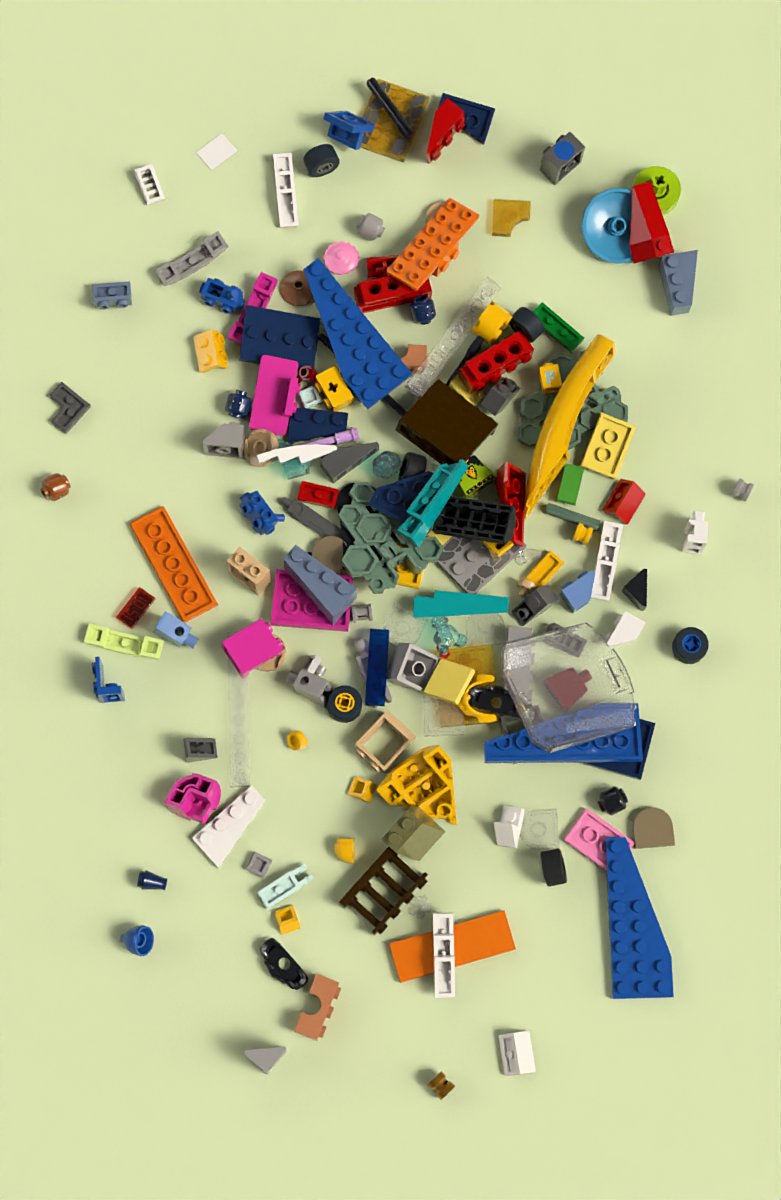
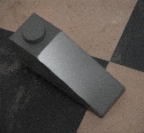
M378 442L337 449L332 453L321 456L320 467L331 481L335 483L379 451Z

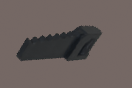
M481 336L476 337L468 348L463 360L448 379L447 386L458 375L460 368L464 367L466 362L473 359L480 350L484 338Z

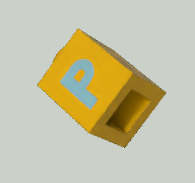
M543 364L542 367H539L538 373L542 393L558 392L562 386L558 364Z

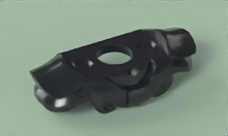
M477 686L473 687L469 693L470 699L468 703L479 709L512 717H521L524 712V701L502 686H485V688ZM495 697L502 700V705L499 708L491 706V700Z
M274 938L264 942L260 948V953L265 959L264 963L267 965L270 975L283 984L286 983L291 989L298 990L308 982V977L304 970ZM281 958L289 959L290 967L283 970L280 968L279 961Z

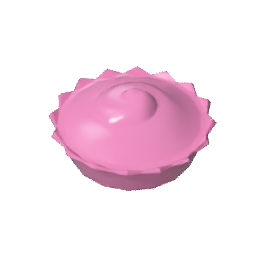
M334 242L333 245H329L328 249L325 250L324 264L334 274H349L358 266V261L360 260L359 252L349 242Z

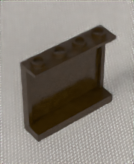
M438 379L404 414L395 430L441 465L446 463L451 465L458 463L461 459L466 462L490 435L494 434L498 423L482 412L477 406L467 401L462 395L447 386L446 383Z

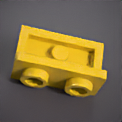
M211 329L193 336L199 372L205 373L218 367L228 368V356L225 352V339L222 333Z

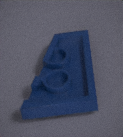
M443 93L438 108L447 98L464 111L465 126L462 130L482 144H485L495 108Z
M297 407L295 414L292 413L290 417L287 444L291 445L300 441L306 442L319 437L334 436L335 433L347 431L348 413Z

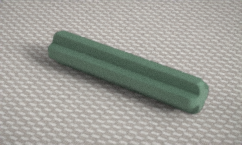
M548 503L546 506V514L577 525L580 522L584 527L594 528V531L599 529L600 520Z

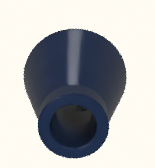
M147 870L145 872L140 871L137 887H141V890L166 889L167 878Z

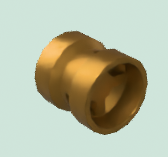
M442 1071L427 1084L431 1090L437 1092V1097L440 1100L455 1087L451 1081H447L446 1075Z

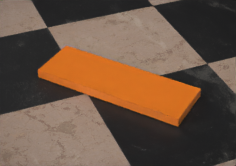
M164 506L129 523L184 623L218 606Z
M505 910L453 925L455 967L516 950ZM433 931L389 943L400 983L434 973Z

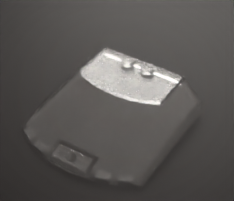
M587 622L505 642L501 647V675L532 743L548 753L633 728L636 724L635 710L637 707L633 700L632 694L634 689L629 674L614 648L610 649L604 642L606 639L602 635L598 636Z

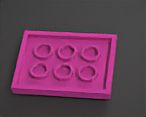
M276 569L271 626L348 632L351 605L333 626L327 616L318 609L314 601L306 595V592L293 580L287 571ZM338 574L343 579L353 584V577H351L350 575Z

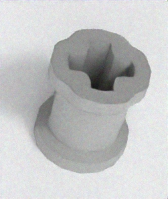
M371 604L362 607L351 606L353 623H356L358 620L367 619L373 621Z

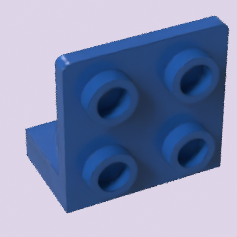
M95 657V662L92 663V671L97 681L93 682L96 698H99L101 703L125 701V694L121 685L109 683L104 687L103 663L100 657Z

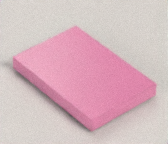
M586 808L563 841L607 872L605 838L626 836ZM626 837L631 849L635 842Z

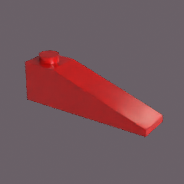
M651 181L632 186L629 248L633 263L674 253L670 234Z
M506 462L497 469L495 485L500 504L513 505L516 508V525L511 542L519 547H523L525 515L523 509L526 473Z

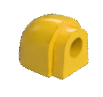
M337 838V843H334L336 856L342 862L354 864L355 838Z

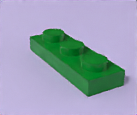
M543 302L533 311L542 321L545 327L544 331L570 353L584 341V337Z

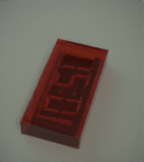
M139 587L116 618L130 629H133L156 600L155 597Z

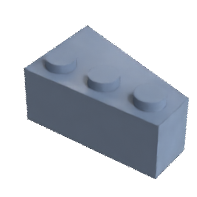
M698 250L661 256L658 265L670 316L685 314L690 311L693 301Z

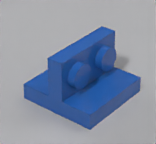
M347 110L325 112L323 120L330 123L327 136L354 150H360L364 132L373 131L375 124Z

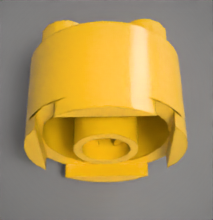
M491 301L470 332L476 336H481L484 338V342L493 346L502 331L509 324L512 316L504 308Z

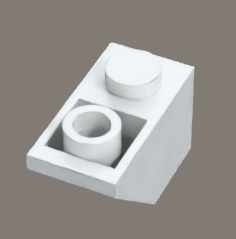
M626 611L623 616L618 615L613 624L617 627L614 632L609 631L604 640L607 642L605 648L609 650L634 643L646 622Z

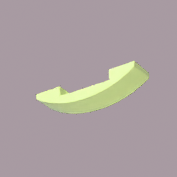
M89 623L84 643L122 654L159 660L164 640L109 630L107 627Z

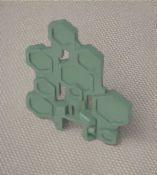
M560 353L547 360L546 363L558 364L563 384L579 358L576 356L571 358L564 353ZM596 384L593 385L584 403L590 401L597 406L594 408L588 406L580 410L568 450L581 443V434L595 428L601 412L624 422L628 421V406L621 402V394L617 387L611 386L599 392ZM541 390L521 400L520 415L526 419L524 424L519 426V442L528 447L537 443L542 426L539 424L546 419L558 392L543 394Z
M355 482L349 492V496L352 499L351 505H344L338 515L340 522L355 540L354 545H350L341 564L351 577H363L365 580H371L368 587L373 594H383L385 589L395 588L398 583L399 575L395 571V567L405 562L413 574H420L427 567L428 563H437L444 547L436 536L425 537L421 545L417 547L398 532V528L403 524L402 522L371 507L372 510L379 513L370 514L366 506H369L368 504L375 491L369 482ZM392 532L399 542L406 544L408 548H399L391 538ZM370 546H374V547H375V549L377 550V552H378V553L380 554V556L382 557V560H381V561H380L379 558L376 556V554L374 553V551L371 549Z

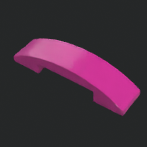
M261 272L246 305L267 308L278 279ZM246 305L227 337L241 344Z

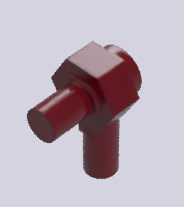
M303 366L296 378H299L298 383L302 381L313 382L318 373H316L313 366Z

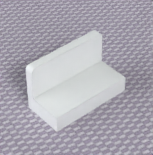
M529 1031L499 1035L505 1076L535 1072Z

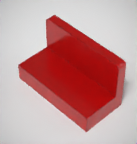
M620 479L602 510L608 515L617 516L624 524L628 525L645 497V492L634 481Z

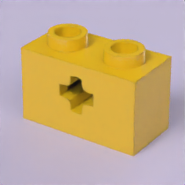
M336 366L315 376L316 383H314V386L319 394H323L325 398L323 402L327 409L331 408L332 411L338 412L354 403V397Z

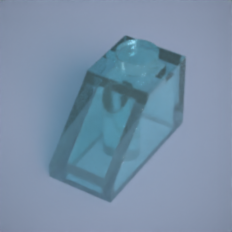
M278 439L279 449L294 446L282 439ZM298 458L282 463L288 480L310 474L309 467H312L311 461L300 464Z

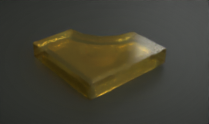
M494 199L492 236L510 237L512 230L517 224L529 221L531 201Z

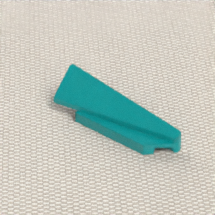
M463 459L455 464L448 465L446 463L439 465L406 511L410 517L398 528V532L417 547L423 542L468 469V465Z
M435 590L434 598L414 597L413 617L507 613L509 597Z

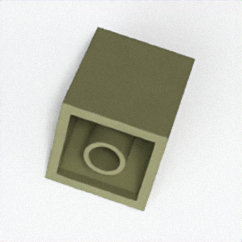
M418 805L407 809L384 835L382 840L396 853L420 861L446 831Z

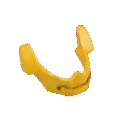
M477 675L476 681L468 684L458 703V706L465 715L477 717L479 723L495 722L496 715L484 714L472 709L468 703L470 699L468 691L473 686H481L482 683L494 681L495 677L492 675Z

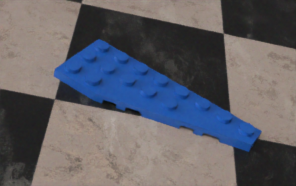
M626 837L605 838L612 999L674 997L672 956Z

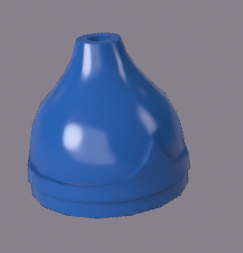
M144 925L130 928L125 934H122L120 941L124 943L130 953L137 956H146L153 947L154 934L150 927Z

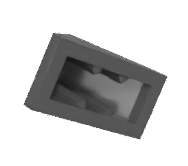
M183 738L187 763L218 758L215 739Z

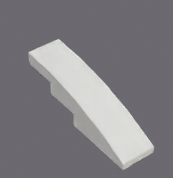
M292 153L273 154L280 227L298 226Z
M318 444L297 445L259 454L256 456L258 464L277 457L279 464L298 458L299 463L303 464L337 450V447Z
M608 521L603 523L595 565L592 598L608 601L610 599L623 524Z
M453 912L433 913L435 998L455 997Z

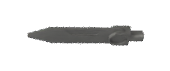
M286 497L281 501V504L288 508L287 512L322 537L336 536L342 539L341 528L296 499L292 502Z

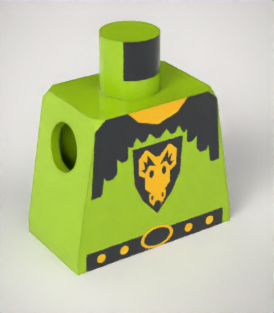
M472 455L466 461L468 469L457 485L463 498L466 499L471 498L495 481L496 477L475 455Z

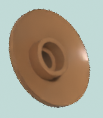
M292 271L282 279L280 292L287 303L293 306H304L314 299L304 271ZM300 283L302 287L297 288L295 285Z

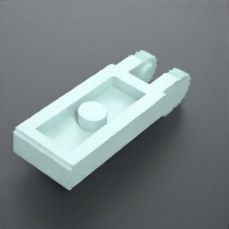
M306 864L301 865L292 872L289 871L257 892L268 910L314 879L312 874L299 882L295 878L296 875L306 870Z

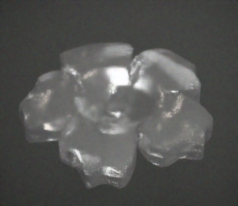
M425 895L419 896L418 899L414 896L409 902L411 907L407 909L408 913L412 916L416 915L417 919L422 920L426 913H431L432 910L430 903H427L428 898Z

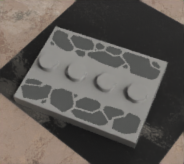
M452 536L443 545L444 549L437 564L466 593L477 594L519 555L527 545L524 543L523 547H519L514 544L501 556L492 558L489 549L479 540Z

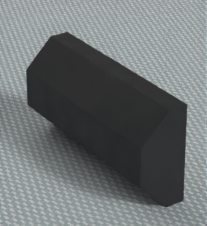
M450 496L434 522L432 531L435 534L506 545L513 537L516 525V508L513 505Z

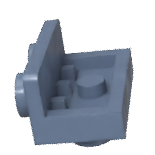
M130 281L92 284L94 308L105 310L109 307L126 308L128 305H132Z

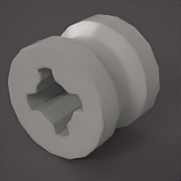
M740 478L732 495L735 497L739 496L746 502L754 484H747Z

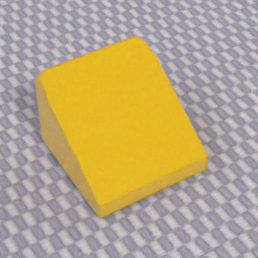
M355 776L348 795L370 803L377 786L369 780Z
M293 905L274 911L282 935L300 929Z

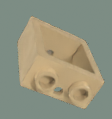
M238 547L227 560L229 573L258 596L270 584V570L241 547Z
M387 710L355 744L357 749L355 752L362 759L367 758L371 762L370 766L375 771L385 773L416 740V735ZM386 723L406 742L383 765L363 745Z

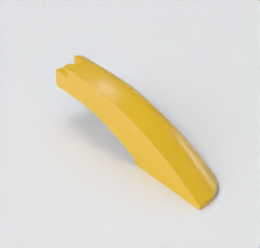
M597 334L565 379L548 411L536 443L529 470L523 509L525 519L570 458L568 447L580 410L593 385L616 354L615 342L603 335Z

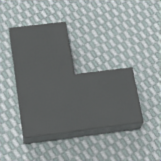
M63 382L49 395L52 400L62 407L51 422L65 434L91 408L87 401Z

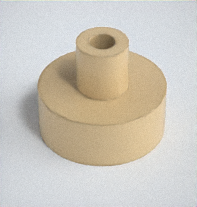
M520 578L517 583V587L521 589L518 595L522 598H525L527 593L531 594L537 589L533 582L525 578Z

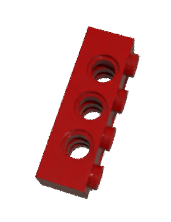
M392 276L359 282L354 287L356 305L363 313L408 304L415 297L426 295L428 298L432 297L429 278L417 291Z
M518 331L466 362L465 366L460 368L458 377L470 394L474 391L479 392L486 387L487 383H494L501 378L502 374L506 372L509 374L517 368V365L529 362L532 359L534 348L524 334Z

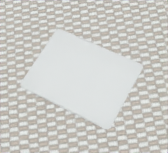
M220 134L197 151V154L213 170L236 153L237 149L223 134Z

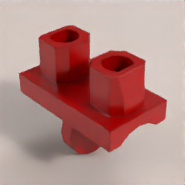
M399 255L366 258L368 278L390 276L386 273L387 269Z

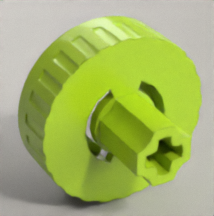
M651 166L645 168L636 176L633 186L651 181L656 198L662 197L657 199L662 215H666L678 203L681 194L679 179L674 172L665 167Z

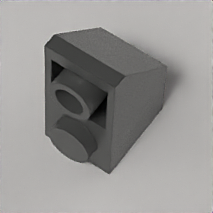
M505 377L490 389L481 406L496 416L504 410L521 388L517 386L515 381Z
M546 584L535 589L512 610V613L521 625L525 626L549 609L559 599L549 585Z

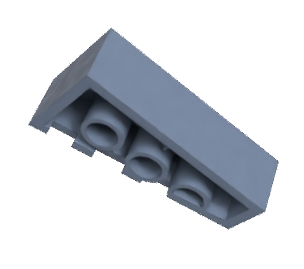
M295 545L283 559L284 569L302 587L306 595L314 601L318 609L327 616L329 622L334 626L357 598V588Z

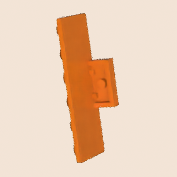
M448 198L389 266L386 273L417 291L431 274L438 277L441 272L444 273L447 270L449 263L458 257L460 252L458 250L459 241L479 219V214Z

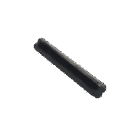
M374 77L368 79L366 83L368 88L404 137L408 139L413 136L414 130Z

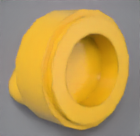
M300 730L292 731L287 736V743L292 750L297 751L308 745L306 736Z

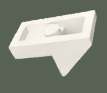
M510 806L503 807L501 822H494L498 846L517 848L524 809Z

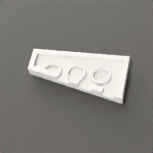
M251 785L192 838L218 868L259 811L265 799Z

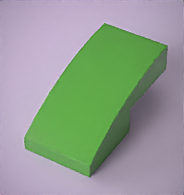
M565 464L557 497L558 502L575 506L584 467Z

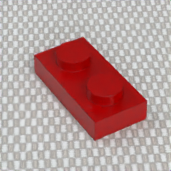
M302 481L297 501L335 509L339 489Z

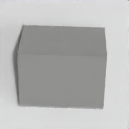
M286 1047L244 1050V1054L266 1074L270 1073L287 1052Z

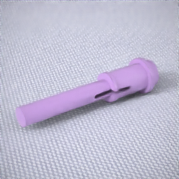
M351 427V430L335 433V436L299 445H330L334 443L339 445L350 441L356 442L359 439L357 428L353 429Z

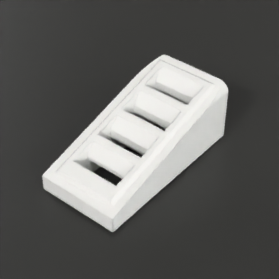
M152 164L134 170L147 205L165 199ZM147 173H150V174H151V176H148V177H145V178H142V177H141V175H144V174H147ZM153 179L152 183L144 185L143 182ZM156 187L154 190L146 191L147 188ZM158 192L159 196L149 199L148 195Z

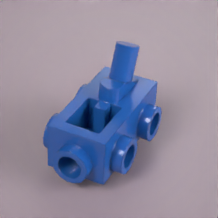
M208 278L206 283H202L199 290L204 304L210 307L217 305L221 307V311L227 314L231 312L236 313L238 309L241 310L245 303L243 292L240 288L233 285L231 287L225 285L223 281L214 278V280Z
M258 491L247 492L240 497L241 503L239 507L242 510V515L250 520L253 530L260 535L271 534L275 530L277 522H284V514H274Z

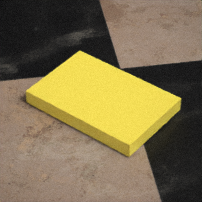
M601 412L580 466L615 480L636 426Z

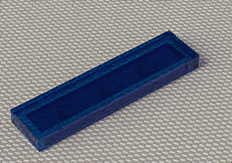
M370 629L365 705L385 707L389 630Z

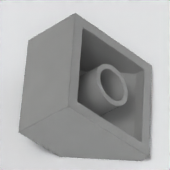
M238 422L224 423L203 440L205 455L243 459L244 425Z
M398 643L385 679L402 687L424 693L423 691L441 658L411 643Z

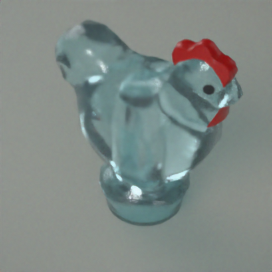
M446 616L434 617L431 619L432 627L436 629V633L433 636L437 649L436 653L439 654V657L446 659L450 656L449 647H464L467 643V638L465 635L460 634L454 626L448 624L449 619Z

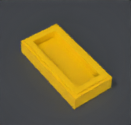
M550 550L525 579L533 582L537 588H540L555 575L565 562Z

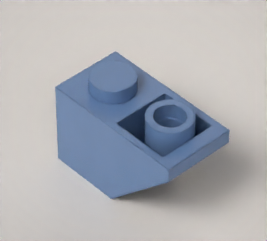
M594 570L589 573L584 571L577 577L578 580L573 583L569 581L561 587L563 590H561L560 596L572 613H575L589 603L595 577Z

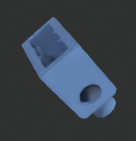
M166 611L153 631L154 634L177 647H181L184 643L193 649L199 638L189 633L192 629L189 625ZM175 631H180L182 636H177Z

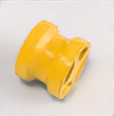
M579 522L572 540L575 542L581 541L583 545L587 546L594 528L584 527Z

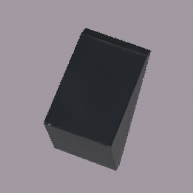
M647 569L641 570L622 589V592L640 611H644L647 607Z

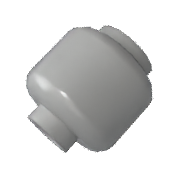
M371 213L362 215L356 226L358 234L371 241L375 240L376 237L380 238L385 230L382 227L383 220Z

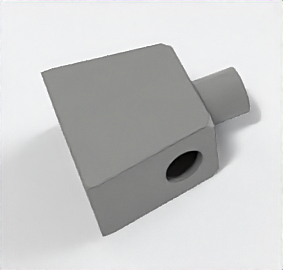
M301 670L299 674L291 671L286 679V682L293 684L296 693L324 708L326 707L328 697L333 691L328 680L305 670Z

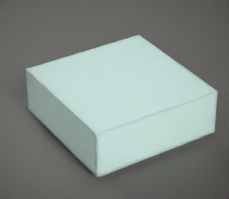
M314 385L299 392L298 396L304 408L310 409L323 403Z

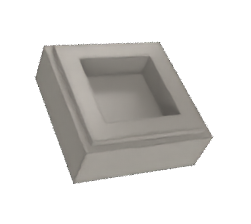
M254 851L246 870L264 879L272 860Z

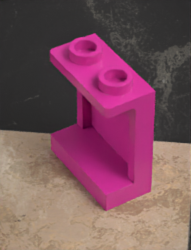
M262 618L222 641L221 647L242 679L247 677L250 671L275 656H281L283 652L282 642L279 638L275 639L272 634V627L268 622H264Z

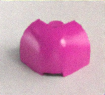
M192 773V775L186 776L181 780L178 779L174 783L164 803L170 810L189 821L192 819L205 825L212 810H216L219 805L221 788L216 780Z

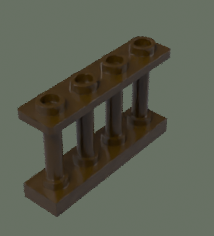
M388 846L339 901V905L344 909L347 906L353 907L375 927L372 934L374 936L377 933L381 935L388 927L386 922L390 918L394 920L400 914L401 910L399 908L402 904L405 903L407 905L414 898L412 893L417 888L421 890L428 882L426 880L428 874L424 872L420 877ZM387 861L394 863L415 882L408 891L384 871L383 866ZM374 876L382 879L402 897L395 906L390 904L371 887L370 880ZM361 891L363 893L366 892L388 912L381 922L357 901L358 898L356 896Z

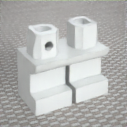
M693 511L692 517L689 518L684 529L687 537L683 543L682 552L701 554L703 552L708 537V522L704 521L705 512Z

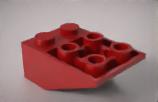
M448 98L436 110L426 152L429 164L432 160L436 161L442 153L440 151L443 147H448L453 141V135L456 132L460 133L465 126L464 111Z

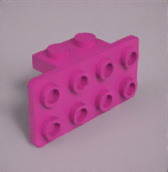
M269 355L261 357L249 421V428L251 430L266 429L275 435L284 436L286 434L289 417L292 416V413L295 414L297 409V402L294 401L295 396L299 395L301 386L298 383L299 378H296L298 371L297 361Z

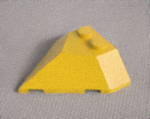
M440 745L420 749L393 768L376 789L389 805H399L408 809L418 805L429 817L441 818L457 825L451 758Z

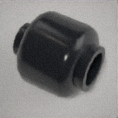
M613 786L600 793L598 805L602 812L606 811L612 816L625 810L626 803L629 801L622 788L619 789Z

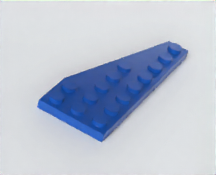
M317 258L303 269L321 316L343 380L368 410L409 379L412 373L320 259Z
M638 703L597 704L591 708L576 711V713L561 716L537 724L534 727L519 730V732L484 742L485 763L642 762L643 760Z

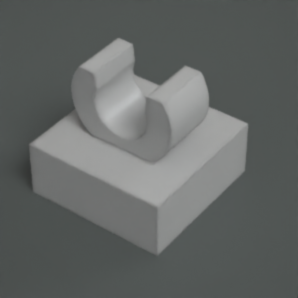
M311 655L302 670L323 676L326 668L319 665L322 658L317 655Z

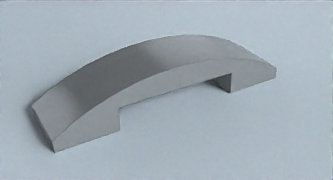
M219 231L204 239L202 245L173 263L171 261L156 269L155 272L164 286L171 285L205 267L228 248V245Z

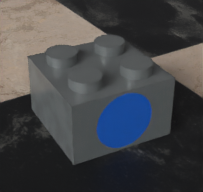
M571 132L561 135L556 140L555 145L552 147L548 146L543 151L540 171L556 185L582 162L585 146Z

